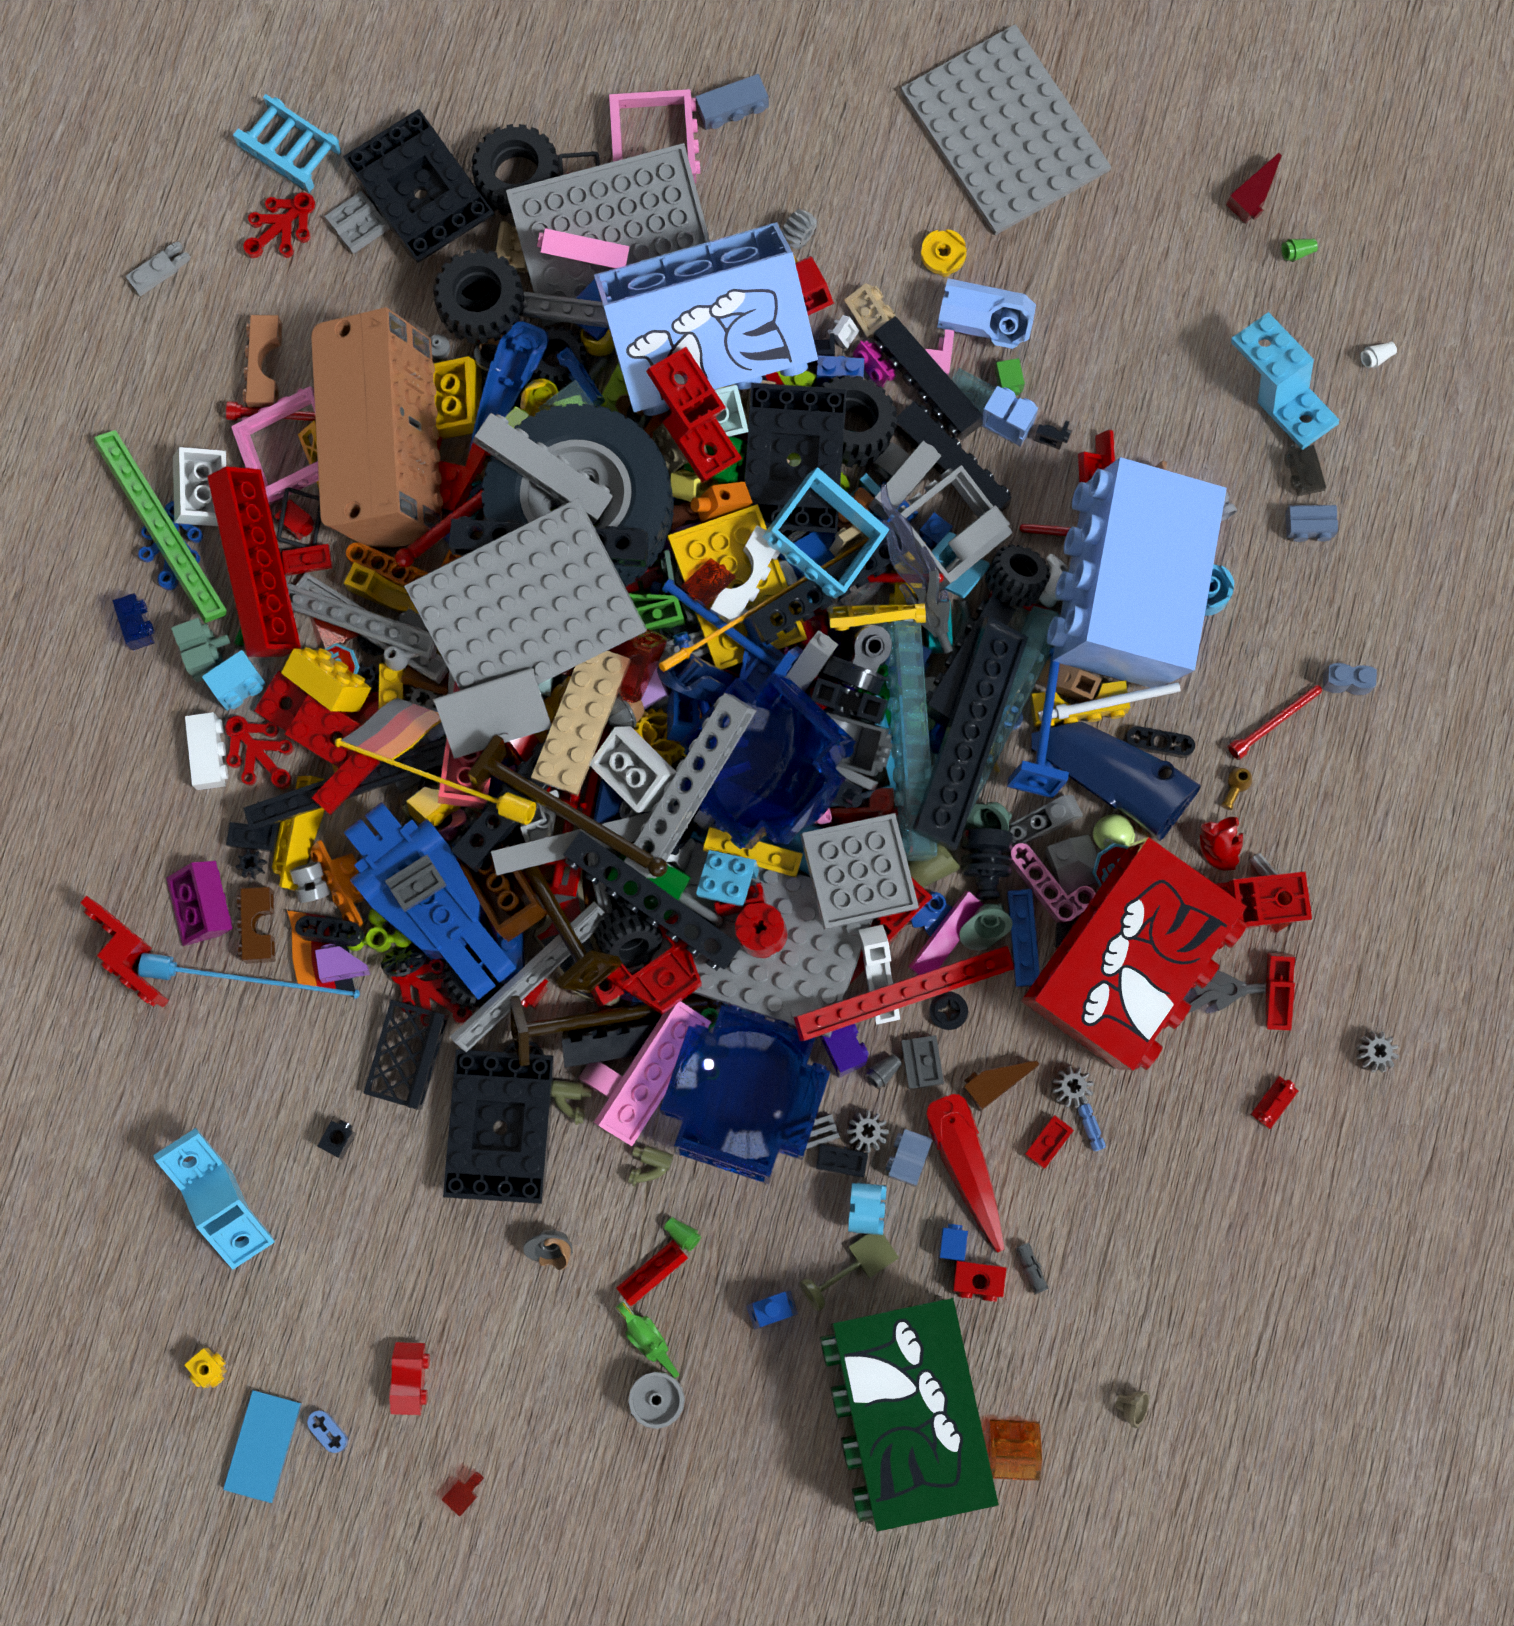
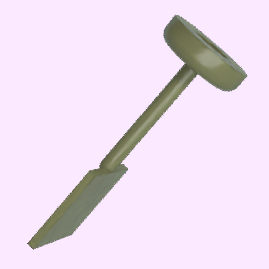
M867 1234L848 1248L857 1261L817 1287L808 1278L799 1282L803 1294L814 1309L820 1311L825 1307L822 1291L859 1266L862 1267L868 1278H871L899 1259V1256L884 1234Z

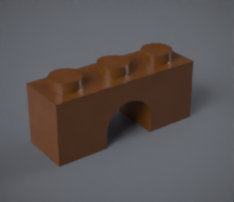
M270 887L240 889L241 895L237 896V908L241 910V919H238L237 928L242 939V943H238L239 958L242 957V961L246 964L276 962L275 938L271 934L259 935L256 932V923L259 918L265 915H274V891Z

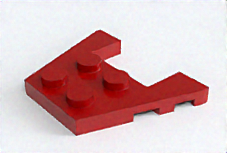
M440 436L437 440L438 451L440 449L442 437ZM472 443L466 466L443 461L439 462V472L442 478L440 494L443 498L441 509L455 511L465 503L470 494L469 492L473 488L471 484L476 474H481L484 468L482 463L487 455H491L490 453Z
M675 914L673 917L668 919L666 923H676L678 920V916ZM659 926L660 933L672 947L634 975H631L626 967L621 964L606 979L656 1011L664 1014L701 987L702 982L692 954L685 949L687 944L680 939L676 943L665 935L667 930Z

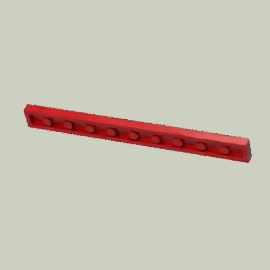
M1003 946L795 1016L793 1018L800 1041H805L1013 970L1014 966L1008 946Z

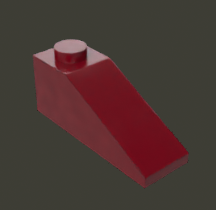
M1280 153L1276 154L1228 199L1226 206L1245 224L1251 218L1253 220L1257 219L1264 211L1262 207L1282 155Z

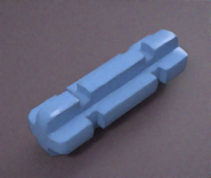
M1087 1103L1079 1106L1077 1110L1080 1117H1083L1082 1123L1088 1139L1092 1141L1090 1142L1092 1150L1099 1151L1104 1149L1106 1144L1104 1139L1100 1137L1101 1131L1095 1116H1092L1093 1110L1091 1105Z

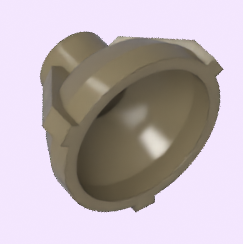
M1135 1391L1127 1396L1120 1394L1116 1400V1409L1121 1410V1414L1132 1427L1139 1428V1425L1146 1416L1150 1395L1144 1391Z

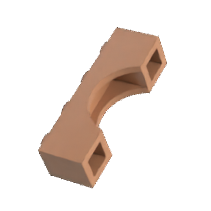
M251 315L250 323H247L246 326L249 345L245 346L248 367H244V379L247 381V388L243 389V401L251 408L270 407L279 400V388L275 380L266 377L262 373V363L265 356L271 350L281 346L282 322L278 315Z

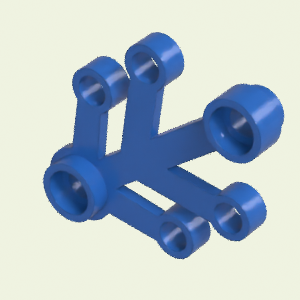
M171 501L164 509L177 531H179L180 523H174V515H172L174 501ZM180 524L188 532L187 536L191 542L199 543L202 541L203 533L199 528L194 527L192 524ZM143 526L141 533L144 538L153 540L151 535H146L147 529ZM194 532H199L197 538H192ZM185 542L192 555H196L195 560L197 561V563H199L201 559L200 555L197 551L192 550ZM154 543L150 547H142L138 555L143 562L148 563L154 559V556L160 550L156 543ZM149 551V557L143 558V554ZM164 560V568L158 575V583L165 590H173L178 585V579L167 561ZM166 575H170V580L164 582L163 578Z

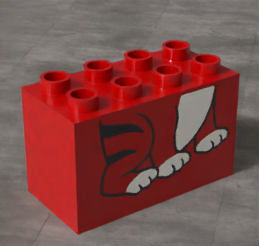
M1150 837L1131 843L1024 995L1021 1002L1113 1068L1134 1071V1069L1142 1067L1147 1070L1155 1062L1163 1049V1046L1155 1041L1161 1030L1166 1029L1168 1026L1176 1029L1190 1011L1191 1005L1183 1000L1188 991L1195 988L1196 985L1203 989L1216 974L1219 964L1211 958L1217 949H1221L1224 945L1229 948L1233 947L1243 935L1248 924L1241 920L1240 916L1247 906Z

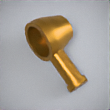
M1236 768L1228 776V784L1231 789L1225 801L1221 804L1227 810L1233 809V804L1239 792L1246 791L1252 784V774L1245 768ZM1238 775H1245L1246 780H1240Z

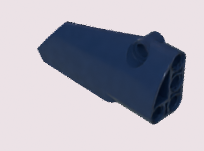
M1084 722L1050 728L1046 759L1062 771L1069 772L1068 777L1112 808H1118L1138 823L1140 828L1159 841L1168 834L1201 788L1200 784L1176 769L1171 762L1163 761ZM1040 731L1031 733L1032 749L1036 752ZM1169 769L1172 771L1171 775L1166 779L1159 777L1162 770Z

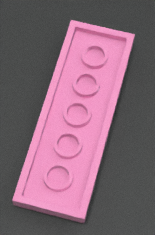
M681 1001L666 1011L594 1123L630 1146H633L711 1024V1021Z

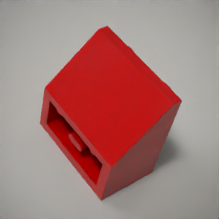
M809 256L796 262L795 265L807 315L809 316L834 304L827 283L813 257Z

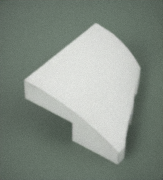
M557 790L549 792L559 798ZM537 802L535 815L530 824L524 825L520 823L525 843L553 836L556 814Z

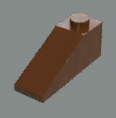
M1036 1060L986 1070L979 1075L974 1072L964 1080L966 1085L962 1089L977 1108L982 1111L1040 1064Z

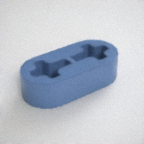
M321 1410L315 1411L309 1416L307 1421L308 1427L326 1450L337 1453L346 1448L348 1438L330 1414ZM316 1416L319 1418L325 1417L323 1424L327 1428L326 1431L322 1427L314 1426ZM329 1432L334 1437L341 1436L342 1439L339 1441L340 1447H331L332 1439L328 1435Z

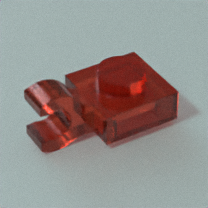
M477 1471L465 1484L458 1480L441 1500L459 1517L462 1516L477 1499L478 1496L473 1490L482 1482L484 1477Z

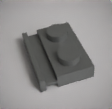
M425 855L385 880L404 912L447 886L428 855Z
M937 1036L901 1040L908 1089L943 1085L944 1080Z

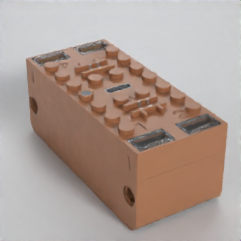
M387 307L319 323L314 327L311 339L321 520L324 525L378 551L412 544L442 521L441 507L443 506V498L440 494L442 478L439 472L440 453L437 446L439 432L436 427L438 412L434 397L436 395V387L433 380L435 366L432 362L431 338Z

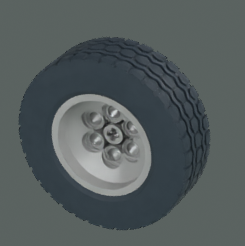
M566 404V407H562V405L550 407L551 410L547 411L544 409L535 413L536 416L534 417L529 416L521 421L522 424L520 426L517 424L514 429H522L529 435L528 438L535 443L540 442L549 448V453L555 457H563L570 463L569 466L576 471L582 470L589 475L590 481H593L596 485L600 483L610 490V494L613 497L598 518L600 523L595 528L605 529L606 526H615L619 530L641 528L648 532L647 567L614 565L624 586L627 587L635 582L636 577L640 578L646 573L647 568L651 567L658 559L657 555L661 554L666 544L665 541L668 540L667 536L671 531L674 514L673 493L668 469L659 448L641 427L638 428L639 425L630 418L625 419V416L619 412H611L609 408L602 406L597 408L591 404H582V406ZM493 455L490 457L491 462H488L482 485V510L484 518H493L498 522L519 520L527 524L551 512L550 510L553 506L565 505ZM499 534V535L496 536L495 539H497V538H499V537H501V536H503V535H505V534ZM620 542L617 548L621 550L626 549L629 543Z

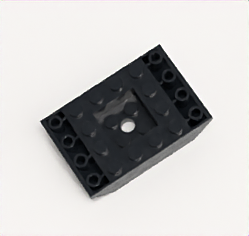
M420 109L412 112L343 156L363 192L373 203L378 213L388 223L390 230L407 254L417 263L494 215L493 210ZM419 190L427 192L426 197L422 199L416 198L415 194Z
M751 383L745 484L753 502L749 507L758 504L767 529L805 477L817 467L840 486L847 389ZM791 453H797L801 457V462L798 466L793 467L788 464L787 457ZM809 487L779 529L837 533L838 511Z
M456 1049L443 1198L542 1204L549 1151L554 1055L529 1054V1065L521 1066L519 1065L517 1053L476 1050L465 1052L464 1050ZM499 1121H504L508 1125V1130L503 1135H498L494 1131V1126Z

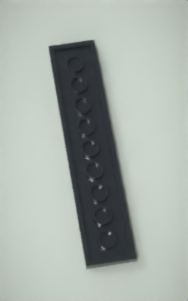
M991 616L984 619L912 828L913 831L952 851L958 848L1028 640L1027 636Z

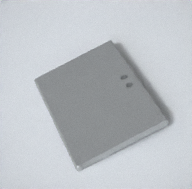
M533 668L433 699L454 759L484 750L496 734L502 737L504 743L550 729L552 726Z

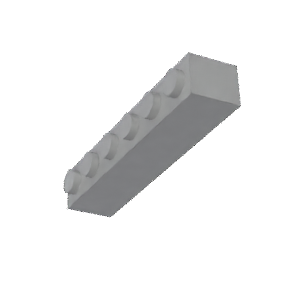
M490 413L476 433L473 443L563 504L579 497L588 517L595 524L613 497L610 494V490L600 483L596 485L590 481L589 475L582 470L576 471L569 466L570 463L563 457H555L549 453V448L540 442L535 443L528 438L529 435L522 429H514L508 425V420L499 414L495 416Z

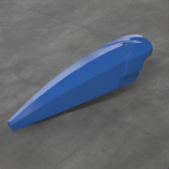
M523 321L516 322L512 325V329L501 338L494 360L491 361L471 445L476 433L490 413L495 416L499 414L505 418L516 407L523 389L528 384L534 370L538 368L549 342L548 333L544 329Z

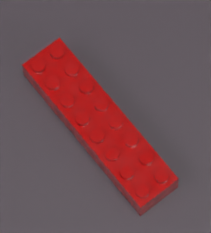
M224 467L208 475L207 478L247 657H284L291 654L293 649H301L262 472L261 469Z

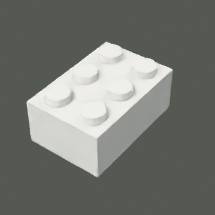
M184 447L177 449L173 455L174 523L218 526L207 476L226 467V451Z
M631 726L615 727L590 764L637 813L651 811L653 806L663 797L664 788L667 783L673 780L677 773Z

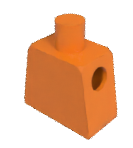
M745 482L710 486L700 497H694L691 500V509L694 512H698L701 522L705 523L748 508L753 502Z

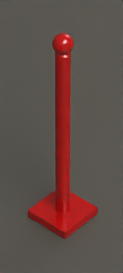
M481 490L410 544L407 549L397 551L395 555L397 565L403 568L411 566L414 558L419 557L449 534L451 519H459L461 516L471 517L482 508L483 491Z

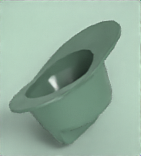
M988 802L986 804L973 803L963 831L978 828L1009 831L1008 824L1012 818V813L1008 812L998 802Z
M1001 903L997 905L984 904L962 926L959 934L960 941L971 950L987 949L1011 930L1013 925L1012 919L1004 911Z

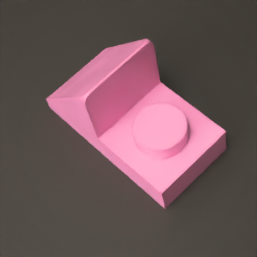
M945 329L944 337H939L938 350H925L949 376L954 330Z

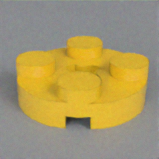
M946 229V231L939 232L935 230L928 234L922 243L921 260L931 272L947 277L963 266L967 251L965 241L960 234L953 230ZM939 249H948V256L939 255Z

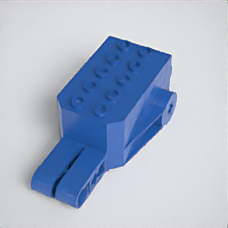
M381 802L365 815L379 833L378 835L374 836L362 819H359L344 831V834L364 857L354 865L359 873L352 877L350 881L378 914L421 949L430 959L447 961L479 1000L495 987V984L483 971L484 968L487 967L499 983L517 968L485 930L487 914L477 899L455 855L451 852L452 849L428 819L418 826L411 820L402 827L383 802ZM425 855H428L447 886L404 912L385 880ZM470 946L482 962L478 964L466 948Z

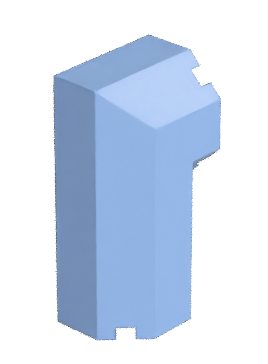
M948 278L937 328L989 338L996 346L1013 349L1022 341L1025 342L1030 338L1036 304L1022 293Z

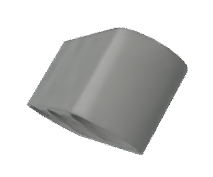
M995 505L955 536L948 544L963 562L1010 523Z

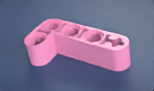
M1018 843L1012 848L1009 857L1012 858L1011 865L1027 886L1032 889L1034 895L1056 922L1067 924L1077 919L1088 905L1078 900V894L1084 893L1088 895L1091 901L1096 894L1091 887L1082 886L1070 895H1067L1027 844ZM1017 852L1019 854L1025 853L1024 860L1016 858ZM1025 864H1029V866L1026 869H1024ZM1038 870L1041 874V879H1032L1029 871ZM1053 889L1056 893V898L1048 899L1044 895V890ZM1063 907L1069 909L1071 917H1061L1059 909Z

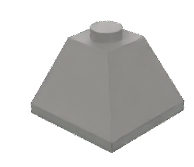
M1089 834L1069 838L1046 848L1044 853L1054 877L1066 894L1072 893L1082 886H1090L1097 883L1092 874L1097 852Z

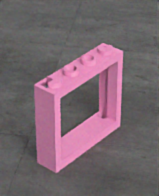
M690 89L609 94L613 162L623 159L620 109L685 105L688 159L694 182L696 183V174H700V160L695 161V154L699 153L698 139L694 140L693 133H698L697 119H692V112H696V98H691Z
M546 228L544 233H539L537 247L541 248V253L611 268L626 266L630 247Z
M311 386L305 389L300 388L292 396L280 398L276 404L270 407H263L258 410V413L250 417H244L241 422L231 426L245 467L261 469L269 505L283 499L284 491L288 487L301 490L319 481L318 461L268 486L250 435L312 404L315 412L314 388Z

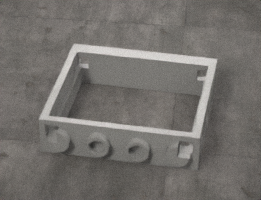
M962 465L954 471L949 468L940 476L943 480L939 483L936 479L925 487L927 492L924 495L920 492L909 500L911 505L907 508L905 505L901 506L893 513L895 518L888 522L926 573L938 569L939 573L944 576V580L939 583V590L955 581L1013 533L1007 526L965 561L959 562L950 571L946 572L906 518L949 483L953 484L978 518L993 507Z

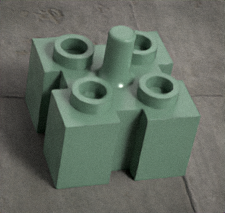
M199 618L171 627L185 668L196 682L203 681V675L224 662L217 648L230 643L228 635L215 638L208 624H203Z

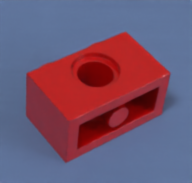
M956 1261L952 1292H958L957 1297L972 1299V1295L975 1294L982 1295V1300L997 1302V1297L1003 1298L1007 1267ZM975 1275H981L985 1278L984 1288L977 1289L973 1286L972 1280Z

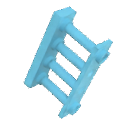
M265 94L263 99L268 109L250 132L247 131L245 133L239 128L233 134L236 144L310 193L314 188L311 173L329 150L340 155L339 140L333 134L322 132L286 108L280 99L276 97L271 98ZM275 114L285 119L284 124L268 144L265 143L263 145L258 142L257 137ZM293 126L303 131L302 136L286 156L283 155L281 157L276 154L275 149ZM311 138L321 143L320 148L304 168L301 167L299 169L294 166L293 161Z

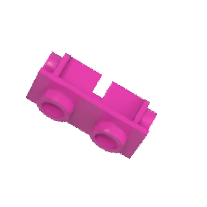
M860 341L852 355L854 358H864V370L878 387H883L887 380L892 381L896 377L895 370L885 359L881 362L878 361L882 355L873 343L868 341L863 343V341Z

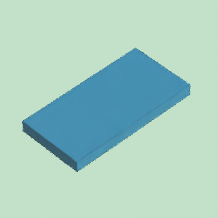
M255 1390L252 1391L223 1490L273 1503L302 1403Z

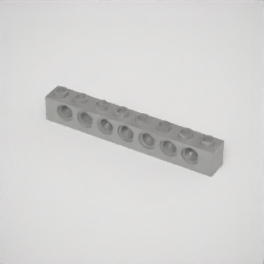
M724 693L723 696L718 698L714 705L715 710L702 725V732L690 744V752L678 764L675 777L667 783L664 788L663 797L653 806L651 817L639 830V837L633 844L648 852L647 847L652 842L653 851L650 854L654 858L660 857L667 861L756 713L755 709L733 695ZM728 716L730 721L728 726L724 728L723 719ZM716 737L717 744L711 749L710 741ZM703 758L704 766L699 770L697 764ZM690 779L691 788L686 791L685 783ZM677 800L679 803V807L677 811L674 812L672 809V805ZM664 821L666 823V829L663 833H661L660 825ZM628 857L625 858V863L645 877L657 878L649 873L648 868L642 867Z

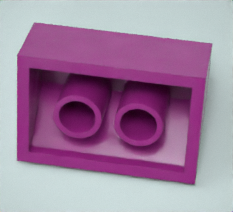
M216 861L192 862L166 878L182 946L220 937L232 930V921L228 912L226 896L223 892Z

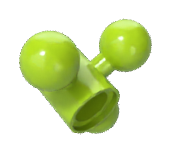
M372 908L368 918L374 925V928L368 931L366 937L363 938L359 945L354 947L347 946V948L351 951H359L364 945H369L377 952H385L391 947L392 943L404 948L409 946L411 941L398 930L394 934L389 935L383 929V924L387 920ZM352 932L348 937L350 938L351 935H355L356 932ZM379 934H383V943L374 945V938Z

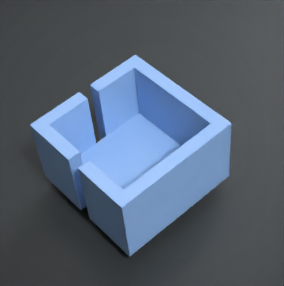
M997 386L983 410L982 427L1021 447L1034 425L1038 407L1029 399L1016 398L1012 390Z

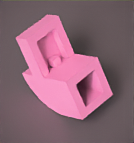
M601 1062L587 1064L578 1079L610 1098L622 1076Z

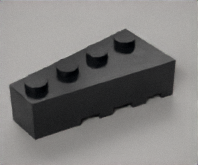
M661 1016L564 1031L562 1033L564 1068L636 1056Z

